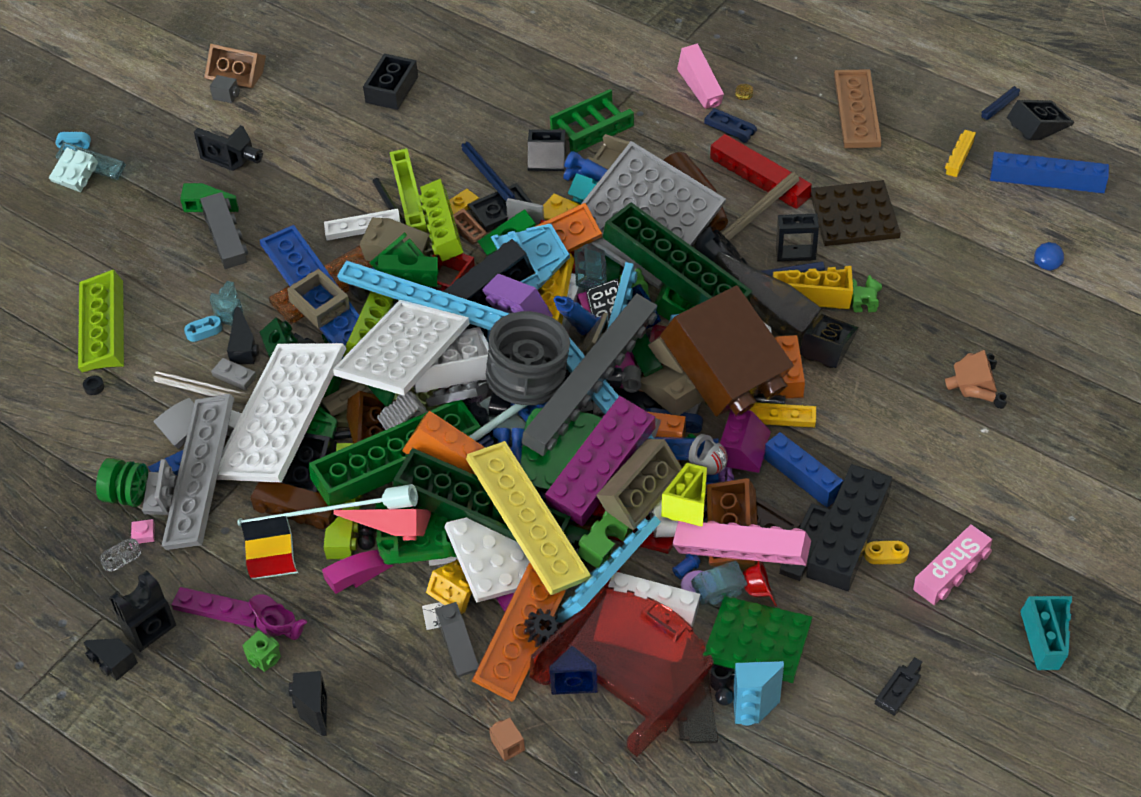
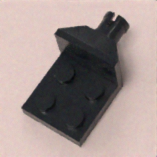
M241 125L228 139L201 128H197L194 131L200 159L234 171L247 160L258 164L263 158V151L252 147L251 139Z

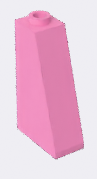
M698 43L682 48L677 67L679 73L705 109L719 106L722 103L724 93Z

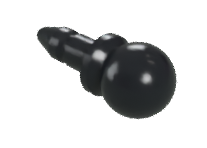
M362 524V530L358 531L360 535L357 541L358 546L362 550H370L375 544V539L372 536L374 531Z

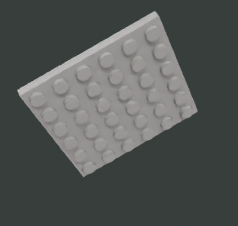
M630 141L581 204L586 203L602 236L605 222L632 202L682 240L693 246L725 204L726 198ZM601 237L588 244L623 267L625 262L633 263L634 271L640 268L645 281L660 289L663 285L662 281Z

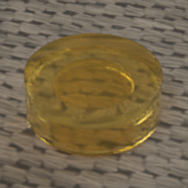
M740 84L735 89V96L740 100H749L753 97V87L749 84Z

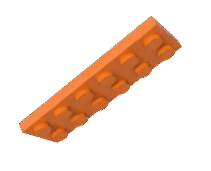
M531 563L528 564L472 679V682L511 702L515 700L539 647H535L536 641L528 642L527 639L530 635L523 634V631L527 628L524 626V621L529 619L528 615L531 612L536 614V611L540 608L544 613L550 609V615L553 617L566 591L563 590L550 595Z

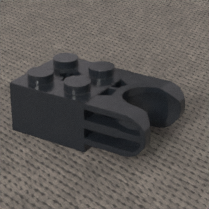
M148 570L138 576V586L132 593L122 596L117 591L109 597L125 637L139 652L176 626L172 611L163 595L160 584Z

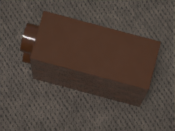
M737 285L675 316L660 335L716 417L730 409L736 417L740 416L757 403L754 396L763 393L768 400L788 386L783 377L793 368L794 364Z

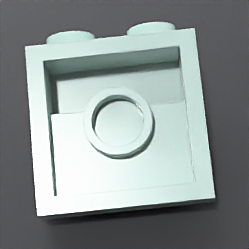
M66 148L50 174L49 179L54 183L81 192L87 185L91 174L95 171L98 161L91 154Z

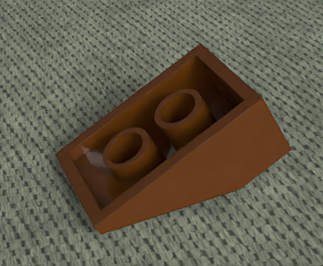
M359 391L348 398L347 421L353 444L385 430L377 415H380L386 406L374 394Z

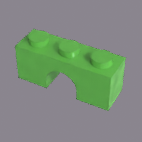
M606 511L603 514V519L601 521L597 520L591 527V532L588 535L584 534L578 543L580 546L578 556L595 568H599L607 561L613 552L615 543L609 540L607 536H614L624 541L633 531V529H630Z

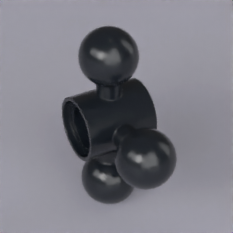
M712 664L710 686L716 691L715 699L720 705H729L734 699L730 685L731 680H734L735 671L732 672V668Z

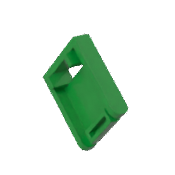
M405 232L379 253V255H398L399 262L404 265H413L417 263L418 256H425L410 238L405 242L403 241L407 236ZM377 255L369 263L378 271Z

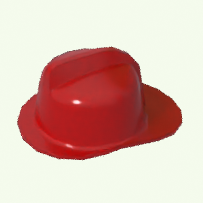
M758 561L757 564L742 572L744 588L749 595L754 597L770 596L777 607V602L769 585L764 562Z

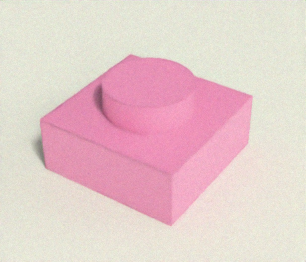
M153 519L132 522L131 540L133 544L155 542V523Z

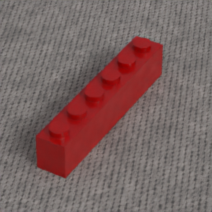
M726 134L711 144L710 159L766 192L772 190L792 173ZM799 177L800 180L778 198L795 209H798L811 197L812 184Z

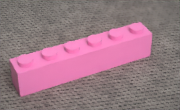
M678 521L673 540V546L680 554L804 566L807 564L811 544L806 531L799 528L783 530L776 526L762 528L754 524L740 526L737 523H728L727 525L719 524L715 521L703 522V527Z

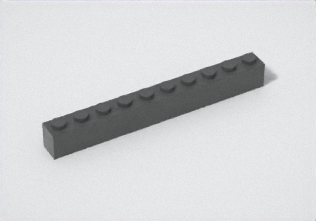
M639 294L632 298L524 430L522 444L542 456L548 450H553L558 437L565 435L570 422L577 420L582 407L586 408L589 405L594 392L598 393L600 391L603 381L612 376L614 367L621 365L627 351L631 352L635 347L636 340L638 338L641 339L646 333L647 326L653 325L657 318L656 310L658 305Z

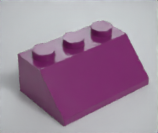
M730 410L720 444L725 448L728 455L726 467L759 473L765 455V444L769 441L771 431L752 411L748 410L736 417L733 411Z

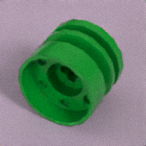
M105 459L97 475L96 494L98 499L102 502L113 504L119 502L125 506L138 507L145 497L148 479L147 466L140 462L129 461L126 463L121 459Z

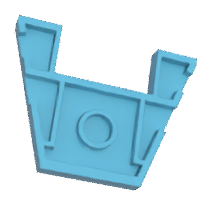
M552 224L526 228L525 231L516 233L515 231L507 232L508 234L498 236V234L491 236L497 250L502 244L513 239L527 253L535 274L520 282L533 286L537 290L570 258V254Z

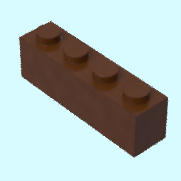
M258 482L250 497L254 510L271 515L328 506L320 493L280 482ZM334 510L291 516L287 517V519L299 524L312 525L318 529H326L338 516L334 515Z

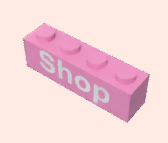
M970 525L915 577L913 590L933 605L940 599L942 601L945 600L954 586L958 587L968 572L971 574L982 559L986 560L992 552V549H990L992 539L973 525Z

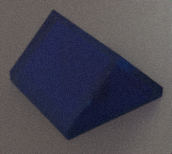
M571 646L549 666L552 695L598 693L596 664L575 647Z

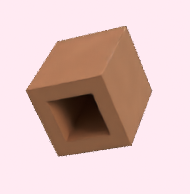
M511 718L498 721L489 728L491 741L504 761L525 751L524 738Z

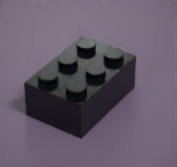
M384 53L363 86L365 103L398 110L418 78L416 60Z

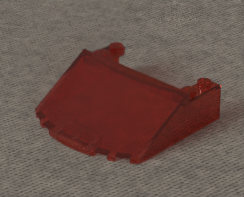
M605 587L531 655L529 677L539 684L549 685L567 666L573 664L639 712L646 719L629 735L626 744L628 750L638 757L663 731L667 732L713 666V659L711 655H703L704 652H707L705 642L702 638H698L693 632L694 628L675 611L650 597L644 599L636 596L633 591L627 590V593L614 591V587Z

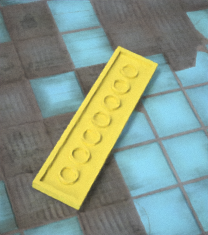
M504 441L467 454V462L549 594L553 595L586 582L591 577L589 571L507 443Z

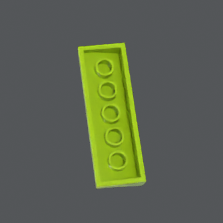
M114 269L79 282L78 369L82 373L98 368L124 367L123 280Z

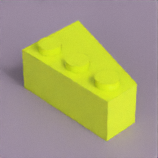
M691 463L685 464L662 493V517L703 527L707 467Z

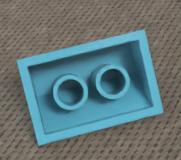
M783 661L735 663L733 693L735 724L748 726L759 723L780 703Z

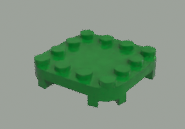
M535 408L527 418L524 430L542 408ZM580 412L577 420L570 422L565 435L558 437L553 450H548L544 456L522 444L520 465L536 490H549L602 418L590 413Z
M383 502L376 503L375 510L388 509ZM418 505L412 506V507L399 508V509H423V510H427V509H424V508H422V507H420V506H418ZM431 512L424 536H416V540H403V536H394L377 530L376 542L379 555L387 565L457 557L445 529L446 522L452 520Z

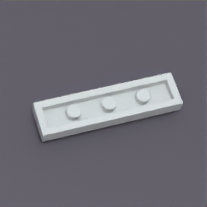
M393 209L324 222L326 239L333 240L364 234L372 217L390 218L400 222L399 210Z

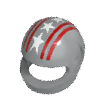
M700 434L695 438L690 447L688 459L691 464L707 467V475H716L726 467L728 455L725 448L720 443H715L711 436ZM705 441L704 449L698 458V448Z

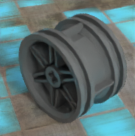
M532 311L510 313L496 321L489 335L485 373L490 389L503 400L513 404L538 405L548 402L565 381L570 347L569 334L566 329L554 318Z

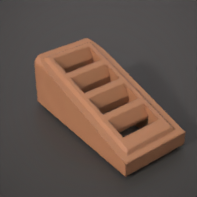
M464 208L453 214L458 233L470 243L475 244L488 234ZM477 232L479 233V235H477L476 237H473V236H472V235L476 234Z

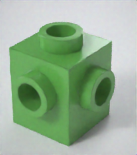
M259 630L242 645L248 662L254 668L259 667L264 672L276 665L281 658L279 643L273 637L268 638Z

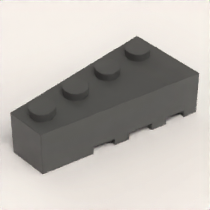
M222 192L200 198L205 221L208 224L215 246H217L224 269L247 263L245 256L248 255L247 247L245 244H241L242 234L239 228H235L237 222L234 213L230 214L229 209H231L229 199H225Z

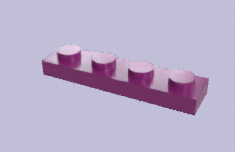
M180 587L171 604L173 610L252 628L256 627V615L250 608L249 602Z

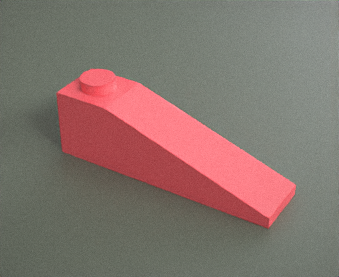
M423 509L334 510V515L394 536H403V540H416V536H424L431 517V511Z

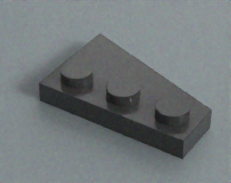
M474 381L466 385H456L446 389L435 390L432 392L433 395L427 398L426 401L428 407L476 397L487 392L489 388L487 382L478 383V381Z

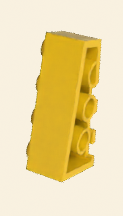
M845 266L844 269L836 270V267H828L827 271H817L815 268L808 269V271L802 273L799 270L773 272L770 301L771 303L850 309L853 295L852 267Z

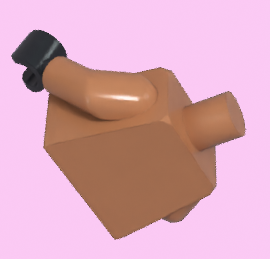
M985 350L976 354L968 353L963 359L954 364L956 375L945 378L948 390L960 387L964 397L979 398L990 402L994 401V405L1000 409H1003L1007 404V401H1005L1007 395L1004 392H1000L997 395L995 393L997 389L992 370L997 365V361L994 360L995 356L991 353L986 355Z

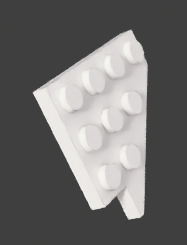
M468 518L446 522V532L476 603L514 593L530 563L518 542Z

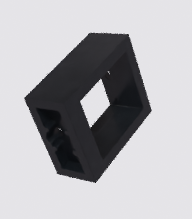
M817 213L778 215L776 235L777 262L816 260L819 233ZM812 233L811 244L783 245L784 234Z

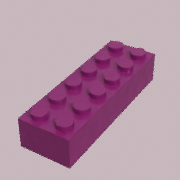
M619 396L546 492L547 505L570 516L571 520L583 527L601 503L596 496L598 492L655 430V416Z

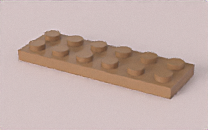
M870 69L835 70L834 79L844 148L881 147V135Z

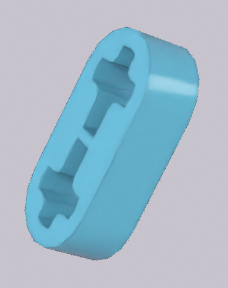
M60 132L56 138V145L62 150L66 148L86 150L91 142L90 135L85 132Z
M208 316L187 324L184 331L186 338L189 341L195 342L220 333L222 331V324L219 317Z

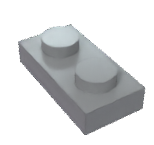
M222 358L211 371L213 377L243 390H246L257 377L255 371L225 358Z

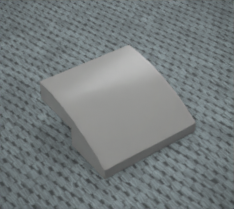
M190 398L170 407L153 421L178 449L186 442L194 402Z

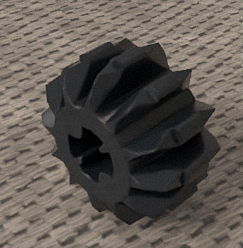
M541 608L536 611V614L531 612L528 615L529 619L524 621V626L527 628H525L523 634L530 635L527 639L528 642L536 641L535 647H539L542 643L544 648H548L550 643L554 645L558 641L557 637L562 635V631L559 630L562 627V623L556 622L558 614L552 617L550 609L546 610L545 613Z

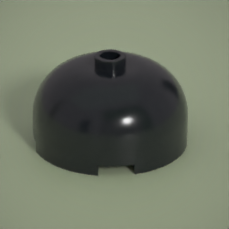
M709 226L697 239L695 249L730 275L742 274L750 269L745 258H740V254L736 250L737 248L719 230L713 231L714 228L712 226Z

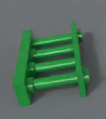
M611 89L550 116L551 130L560 128L565 130V133L569 136L570 151L575 152L603 141L605 134L614 136L634 126V112L631 109L620 112L613 105ZM607 108L614 116L605 119L599 110ZM591 114L599 123L590 126L584 117ZM576 121L584 130L575 133L568 124Z

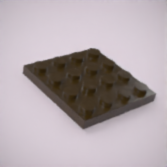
M884 180L811 188V200L815 214L817 213L824 246L900 238L901 232Z

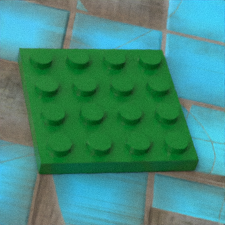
M724 596L704 650L702 661L735 669V663L783 661L782 681L794 683L812 623V616Z

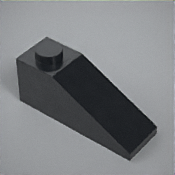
M235 307L227 348L229 361L237 364H254L255 357L259 355V345L255 344L254 336L240 307Z

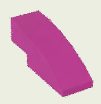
M371 550L335 562L322 569L324 580L334 593L337 594L352 584L357 588L391 568L393 564H385L378 550Z

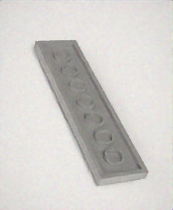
M231 394L195 400L161 545L165 550L199 546L203 543L234 397Z

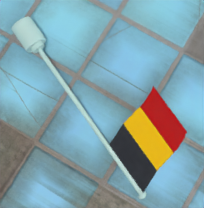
M409 484L386 488L382 498L245 520L239 518L237 524L242 527L245 539L246 566L250 578L254 580L298 573L293 556L292 533L287 517L383 502L389 510L416 506L418 502L415 486Z

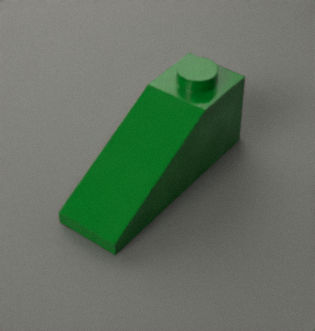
M203 183L183 184L180 200L184 212H203L200 198L220 192L223 193L225 199H229L231 205L229 212H239V206L236 196Z

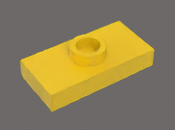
M469 189L460 192L450 199L453 214L463 208L467 211L468 204L478 200L479 197Z

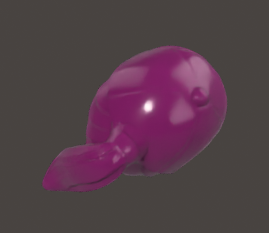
M259 594L249 600V606L256 615V626L263 633L273 637L285 635L291 640H296L301 636L307 620L300 619L296 621L293 612L285 609L282 604L275 602L267 595Z

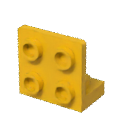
M457 559L432 571L426 593L444 605L457 602L460 613L463 614L466 611L472 591Z

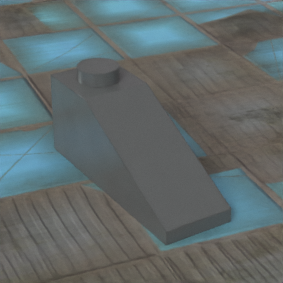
M457 602L435 608L437 624L457 676L461 677L476 672L478 663Z

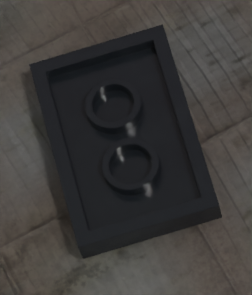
M517 183L508 186L515 194L516 200L533 203ZM498 192L468 204V210L486 232L508 221L506 201Z

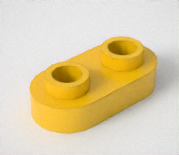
M873 541L867 544L864 557L871 564H901L908 559L909 547L902 541Z

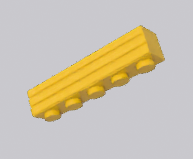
M964 130L963 134H960V141H957L956 148L953 149L952 155L949 157V163H946V175L958 176L974 143L976 132Z

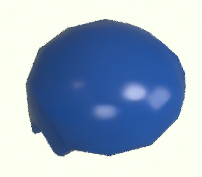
M1043 243L1034 253L1035 264L1049 271L1057 269L1064 262V252L1056 243Z

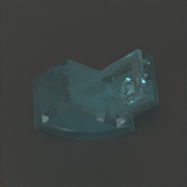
M226 281L223 288L219 290V294L211 293L210 295L214 316L219 317L221 323L231 326L235 307H240L243 313L241 301L236 299L237 292L234 282Z

